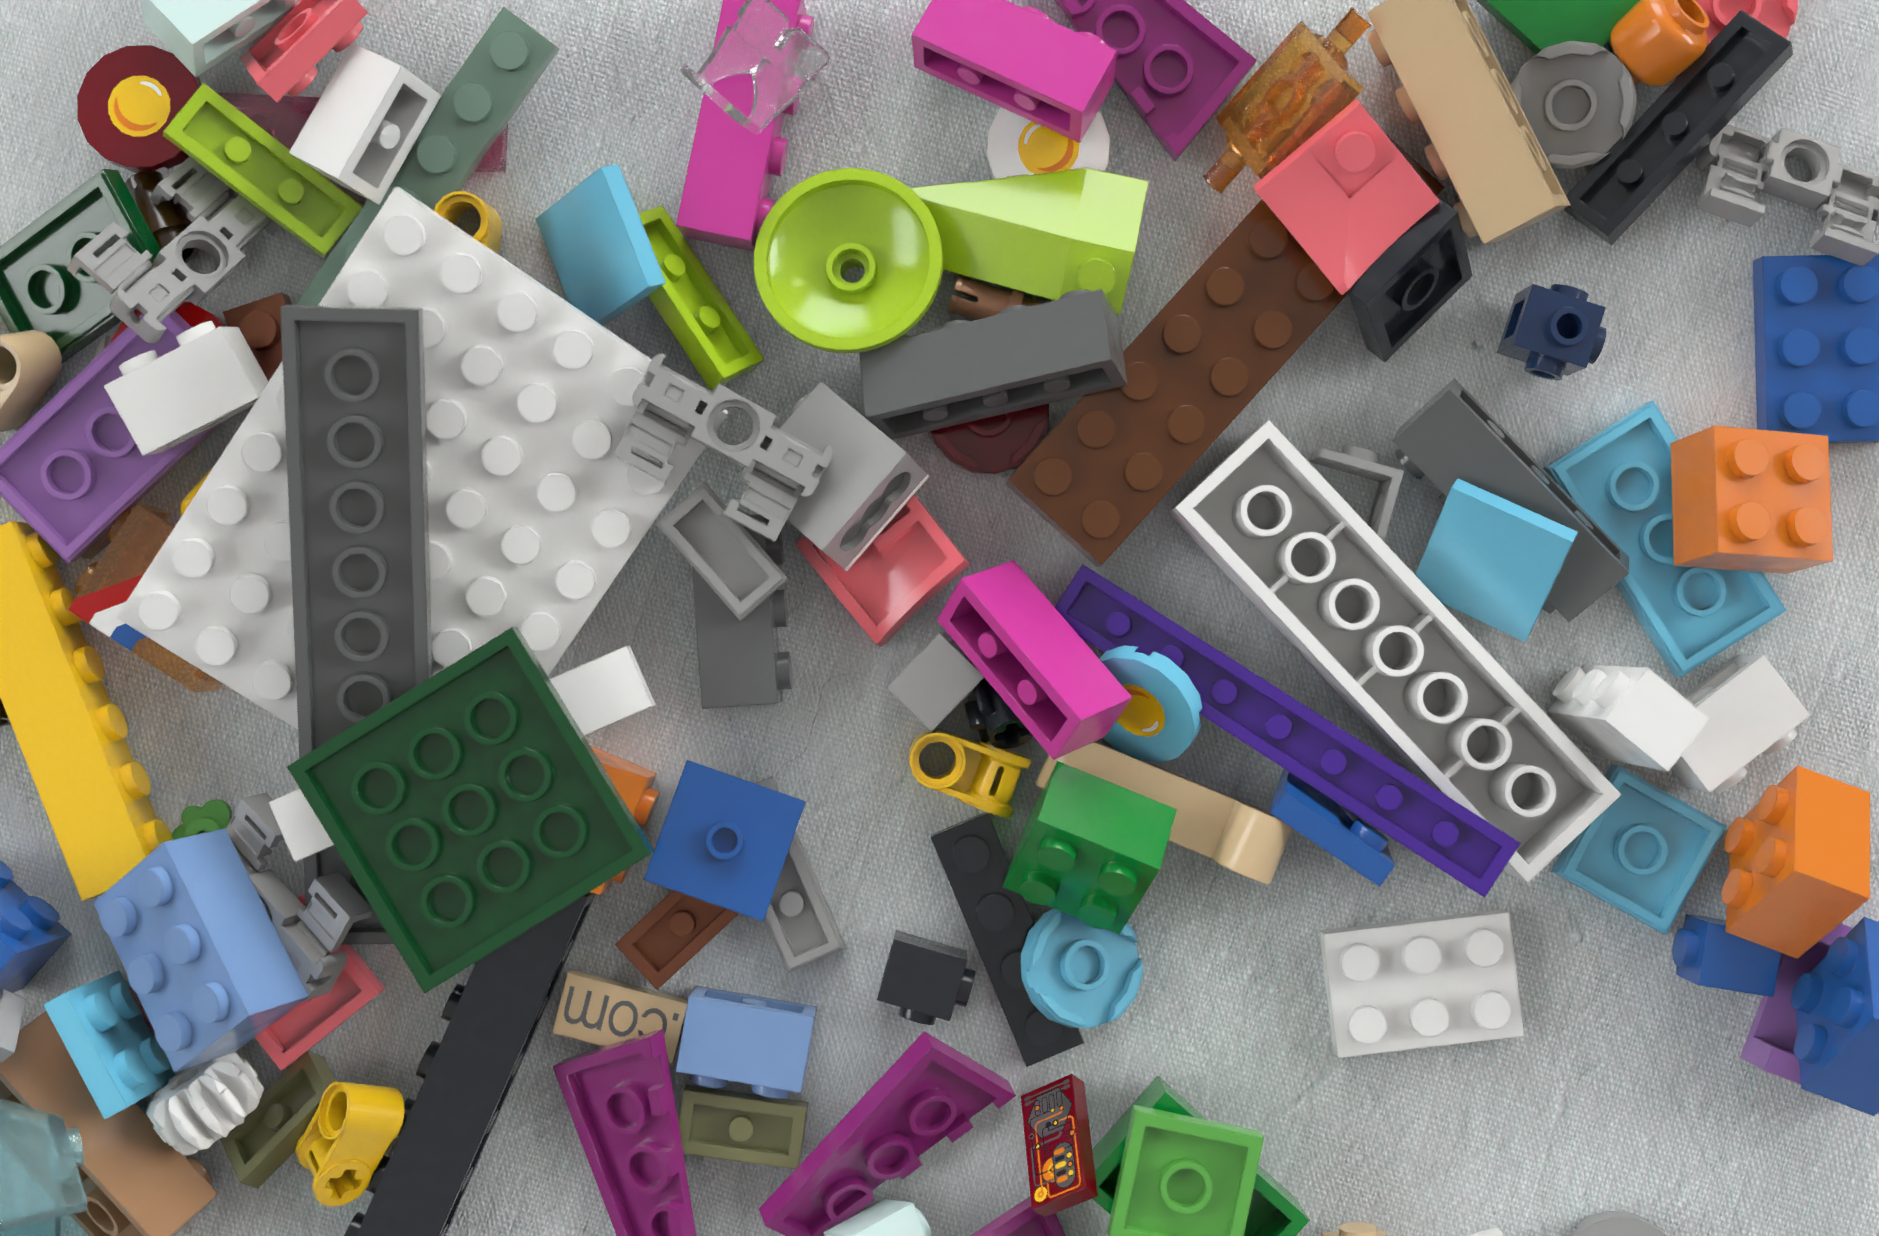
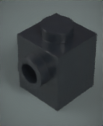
M896 930L877 1000L900 1007L898 1014L916 1023L934 1025L936 1018L950 1021L955 1004L966 1007L976 971L965 968L967 964V950Z

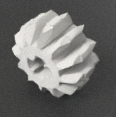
M236 1052L184 1069L175 1077L168 1079V1084L155 1093L146 1114L154 1124L153 1129L164 1143L167 1142L169 1146H172L183 1156L190 1155L198 1150L208 1149L215 1141L222 1137L226 1138L232 1129L244 1123V1118L257 1108L264 1087L257 1079L258 1074L247 1060L243 1061Z

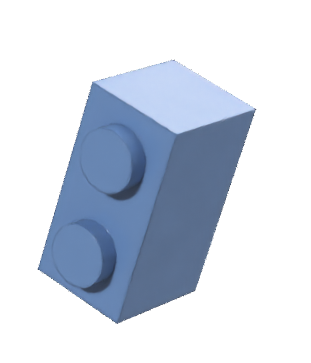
M696 986L688 997L676 1072L691 1074V1082L706 1087H726L728 1081L751 1084L752 1092L770 1098H787L789 1091L801 1093L806 1078L818 1006Z

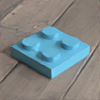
M119 970L67 991L43 1004L104 1120L167 1085L168 1079L175 1077L164 1050L158 1044L156 1036L152 1033L142 1014L144 1008L137 993L132 989L129 981L124 980Z

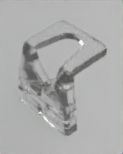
M746 0L737 12L739 18L732 28L729 25L727 26L708 59L698 72L686 63L680 69V72L737 123L754 135L761 133L780 113L802 95L804 91L801 88L810 79L815 81L831 63L830 54L801 28H791L790 19L769 0ZM751 74L754 85V101L749 117L724 98L712 85L729 76Z

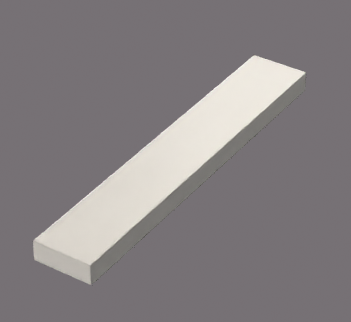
M630 646L620 648L550 679L584 736L655 706V702ZM300 789L269 802L294 862L334 846Z

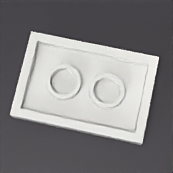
M1497 909L1319 931L1333 1052L1338 1058L1524 1036L1510 914L1508 911Z

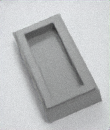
M703 482L658 521L656 525L735 616L742 621L786 583L789 577L743 525L722 515L726 505L708 484Z

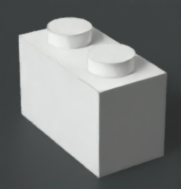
M352 42L289 153L330 180L380 205L441 95L403 66Z
M212 321L192 327L176 337L181 347L161 357L157 355L155 350L135 356L119 366L123 376L104 385L143 456L163 453L253 407L268 384V380L239 327L216 328Z
M1739 654L1685 696L1689 702L1711 720L1672 766V769L1687 788L1708 793L1713 790L1716 793L1723 792L1746 776L1747 770L1744 766L1762 752L1766 755L1771 754L1788 745L1797 736L1794 728L1807 719L1810 714L1764 655Z

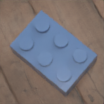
M226 828L163 842L93 902L100 916L102 927L109 935L127 972L128 981L132 989L137 993L155 1031L156 1040L164 1050L174 1073L236 1052L309 997Z

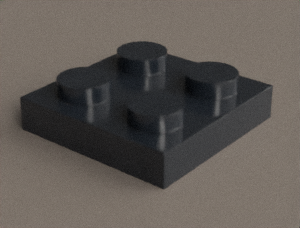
M1439 199L1440 202L1402 234L1347 291L1367 349L1384 363L1473 276L1459 214L1441 199Z

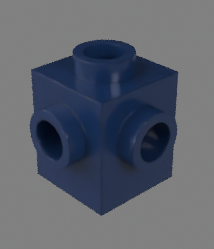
M1532 284L1515 294L1497 353L1526 362L1524 370L1529 374L1548 380H1562L1563 375L1568 376L1587 368L1588 363L1593 364L1599 357L1607 334L1606 328L1600 326L1606 307L1588 302V293L1572 286L1553 284L1550 289Z

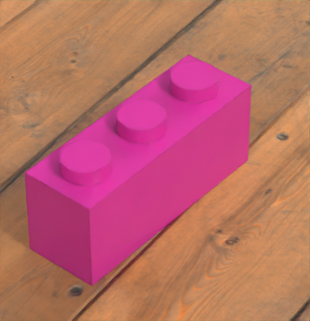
M931 0L912 33L915 68L1078 143H1081L1114 83L1117 50L1108 47L1100 37L1092 33H1077L1053 22L1044 12L1030 6L1019 7L1006 0Z
M1014 560L961 578L937 619L1053 760L1105 737L1132 699V696Z

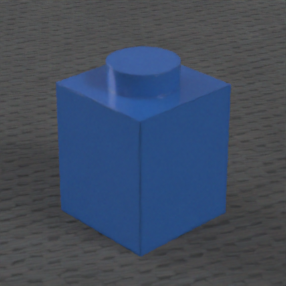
M1685 914L1684 927L1677 931L1673 941L1672 956L1677 966L1676 975L1699 986L1774 997L1780 952L1725 932L1726 920Z

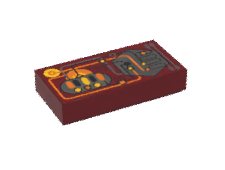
M1070 1074L1021 1095L1032 1210L1045 1218L1098 1197L1084 1082L1075 1075Z

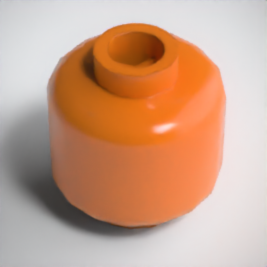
M1640 0L1612 29L1610 33L1611 47L1615 56L1632 75L1634 85L1643 82L1653 87L1667 86L1704 53L1708 44L1706 29L1710 24L1709 18L1695 0Z

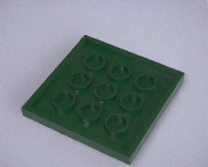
M518 627L509 628L287 766L424 994L655 852Z

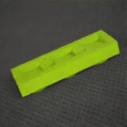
M205 83L199 87L163 131V136L322 258H324L363 208L315 169L291 155L287 147Z
M663 205L638 213L666 284L649 294L648 297L709 389L713 390L717 388L718 384H726L752 372L765 359Z

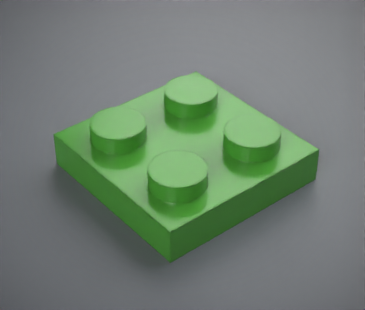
M1133 1105L1107 1229L1108 1236H1244L1264 1140L1262 1133L1248 1128Z

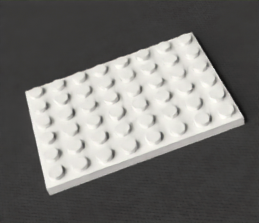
M397 187L391 192L319 305L423 308L433 676L511 627L519 628L545 673L549 676L706 446L690 438L694 430L690 426L685 435V438L689 439L684 447L677 443L667 461L674 468L666 483L613 456L635 412L638 411L642 414L648 404L643 400L637 409L633 404V394L646 374L652 359L400 187ZM282 361L116 618L298 729ZM723 410L716 416L714 422L715 432L728 415V411ZM633 448V452L663 467L664 463Z

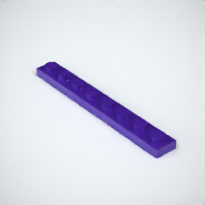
M1084 564L1081 565L1057 602L1056 610L1075 632L1101 651L1106 652L1124 645L1138 647L1135 652L1150 656L1154 651L1169 658L1188 675L1200 694L1203 709L1199 714L1482 897H1486L1521 844Z

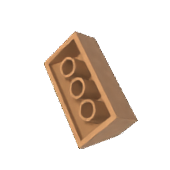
M47 1011L19 1031L15 1053L0 1063V1140L88 1236H175L217 1196L218 1193L211 1186L212 1179L206 1168L192 1157L185 1158L180 1152L169 1146L167 1142L164 1143L153 1129L154 1124L147 1116V1111L143 1112L136 1103L104 1120Z

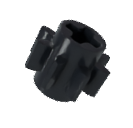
M984 677L974 687L977 700L964 704L970 729L978 730L981 742L990 741L992 745L998 748H1015L1027 743L1033 738V735Z

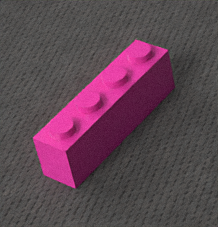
M723 0L676 222L677 228L685 238L754 252L760 228L765 217L776 203V200L768 199L772 175L782 176L786 165L789 140L781 138L785 114L794 116L799 103L801 78L793 76L798 53L808 54L813 36L814 17L806 15L804 0Z

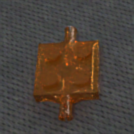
M1351 7L1350 11L1327 37L1317 34L1303 21H1300L1216 117L1226 132V147L1228 149L1209 171L1202 176L1213 189L1222 194L1245 166L1252 168L1255 174L1262 179L1353 102L1363 91L1364 87L1348 70L1345 56L1346 52L1362 34L1372 26L1356 9Z

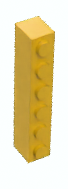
M10 521L0 525V698L82 901L103 895L163 842L173 840V837L166 823L155 815L148 797L151 793L149 777L144 767L138 761L133 760L125 737L128 735L127 722L119 707L110 702L102 679L105 677L103 662L97 651L92 646L87 645L79 625L82 619L68 610L76 597L68 588L64 587L55 564L59 562V554L28 523Z

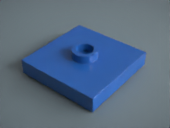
M687 760L655 846V852H653L643 880L764 921L806 801Z

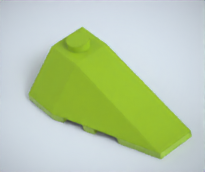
M1084 167L1042 174H1022L989 180L960 181L909 187L922 199L936 222L943 249V270L1052 300H1059L1062 295L1074 290L1095 291L1102 289L1116 314H1121L1135 255L1148 180Z

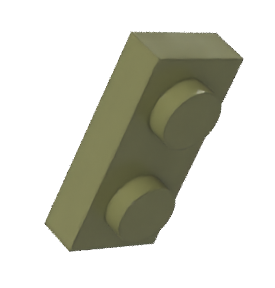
M310 1051L305 1052L261 1096L257 1108L244 1118V1123L232 1129L226 1138H220L240 1183L258 1189L295 1152L297 1141L303 1135L317 1111L324 1091L331 1083L336 1081L324 1057Z
M686 1085L682 1094L678 1123L683 1154L796 1169L801 1162L809 1102Z

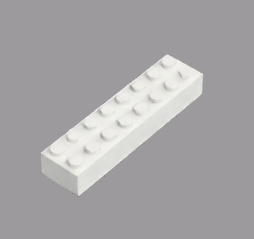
M1270 420L1255 429L1168 511L1172 518L1416 777L1521 843L1503 869L1507 874L1529 882L1622 795Z

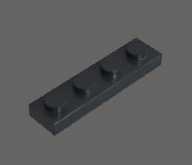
M1740 10L1707 45L1704 53L1684 70L1631 126L1623 140L1621 137L1607 152L1609 154L1598 161L1566 195L1570 206L1564 208L1565 212L1612 246L1793 55L1792 43Z
M981 813L931 834V840L1026 1067L1083 1044L1084 1041L1078 1028H1069L1047 1019L1031 1003L1022 982L1021 952L1027 934L1035 923L1024 897L1003 887L1010 864L989 813Z

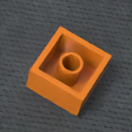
M1711 426L1670 443L1674 566L1788 574L1833 561L1828 436Z
M1798 765L1780 783L1770 785L1764 791L1759 803L1743 818L1737 817L1731 823L1725 837L1724 848L1726 852L1730 853L1729 874L1724 882L1721 893L1722 902L1727 905L1725 932L1798 959L1870 899V792Z

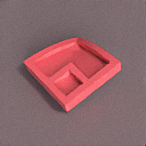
M1357 99L1345 107L1253 186L1257 194L1284 224L1341 295L1347 292L1362 274L1402 234L1440 202Z
M916 494L909 499L848 571L832 560L806 536L795 543L843 606L876 645L880 647L886 644L936 593L970 565Z

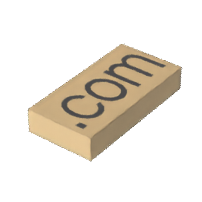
M571 969L566 976L552 1033L605 1047L663 1029L668 1062L673 1064L684 1027L688 999Z

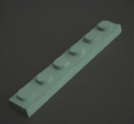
M503 7L441 95L380 205L370 200L366 202L295 305L320 304L394 188L400 187L433 211L443 196L454 191H460L560 49Z

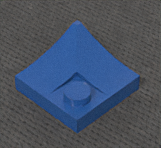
M1286 769L1283 770L1274 792L1270 813L1380 887L1395 867L1387 845L1389 840L1345 807Z

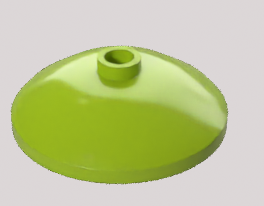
M841 168L821 172L789 189L775 203L765 217L754 250V274L757 288L774 320L783 330L798 341L815 349L833 353L851 354L874 350L906 334L921 320L931 306L937 294L943 271V249L939 230L930 210L922 199L899 180L881 172L862 168ZM852 267L862 268L865 272L859 281L850 283L843 279L848 269Z

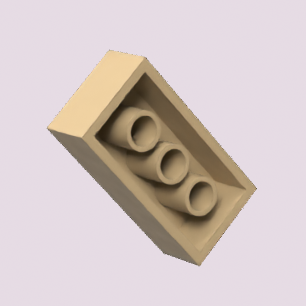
M1387 0L1367 12L1375 28L1366 33L1369 44L1381 65L1386 67L1391 64L1403 84L1402 87L1395 90L1397 99L1412 124L1420 121L1425 127L1432 141L1431 144L1424 147L1425 154L1437 177L1441 181L1449 178L1461 199L1453 204V208L1458 212L1461 226L1469 238L1478 235L1483 244L1502 242L1570 206L1467 0Z

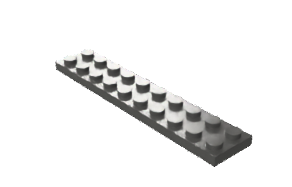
M284 305L280 307L299 759L433 676L423 308L324 305ZM335 846L304 859L305 906H308L312 899L308 890L313 880L339 872L370 905ZM373 911L370 918L353 922L341 945L394 943Z

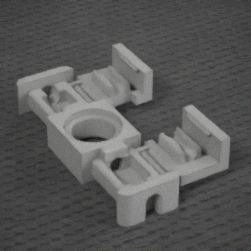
M1727 124L1697 155L1696 165L1699 170L1703 171L1710 165L1706 171L1697 205L1698 210L1751 227L1765 214L1766 205L1754 201V192L1758 194L1764 192L1812 210L1823 204L1819 207L1818 211L1819 215L1825 216L1822 231L1817 229L1813 233L1809 248L1862 267L1879 254V245L1872 243L1876 226L1879 224V177L1838 163L1840 147L1785 128H1781L1769 139ZM1794 156L1804 160L1811 170V181L1802 182L1792 178L1786 170L1785 157Z
M189 157L157 184L150 197V200L156 205L163 200L170 201L175 197L173 202L175 204L180 202L187 208V218L192 222L157 254L153 263L150 261L153 256L150 252L146 250L140 254L124 240L128 233L114 221L73 256L67 270L76 276L83 269L111 294L116 290L109 305L112 313L144 341L156 343L166 330V327L161 323L187 299L195 306L200 304L238 269L246 256L241 250L264 229L273 236L280 225L234 190L230 195L228 193L230 190L228 185ZM186 248H198L207 252L214 260L215 271L210 274L194 272L184 263L182 251ZM134 310L141 311L144 317L142 319L138 318Z
M665 354L655 355L641 383L638 384L633 394V404L637 409L643 400L648 404L642 414L638 411L635 412L613 456L666 483L674 468L667 461L677 443L685 447L689 440L685 438V435L690 426L693 427L694 430L690 438L745 468H749L752 460L756 462L751 473L746 471L743 479L748 481L749 484L740 501L738 502L731 498L722 515L775 542L798 498L792 496L798 485L803 487L798 497L804 498L812 495L823 471L827 468L833 457L832 447L829 444L826 445L823 452L813 448L773 426L772 423L777 415L718 384L713 393L662 365L666 358ZM727 408L740 409L751 420L752 431L750 437L740 445L731 446L723 443L718 439L714 431L716 416ZM633 448L664 463L663 467L633 452ZM742 505L769 520L767 526L763 521L740 510L738 506Z
M267 793L244 797L238 804L226 830L261 901L264 900L270 908L272 923L309 997L303 1001L327 994L333 988L347 962L344 950L329 955L330 952L337 951L340 948L353 922L370 918L374 910L339 872L313 880L308 890L312 896L308 906H304L271 869L259 872L265 869L268 864L263 857L272 853L270 848L277 847L279 841L285 839L269 804L273 799Z

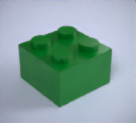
M1057 761L1022 829L1003 887L1021 894L1026 900L1034 904L1048 905L1080 918L1091 927L1107 929L1120 934L1160 871L1177 809Z

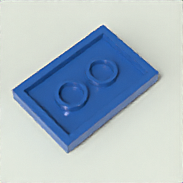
M1879 254L1863 267L1831 255L1762 256L1753 260L1757 429L1828 436L1829 444L1879 442Z

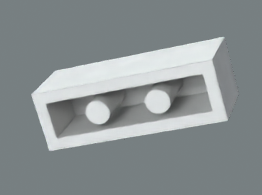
M1585 664L1582 669L1579 667L1571 669L1559 681L1553 691V695L1557 700L1547 711V713L1603 759L1663 771H1669L1711 720L1649 668Z

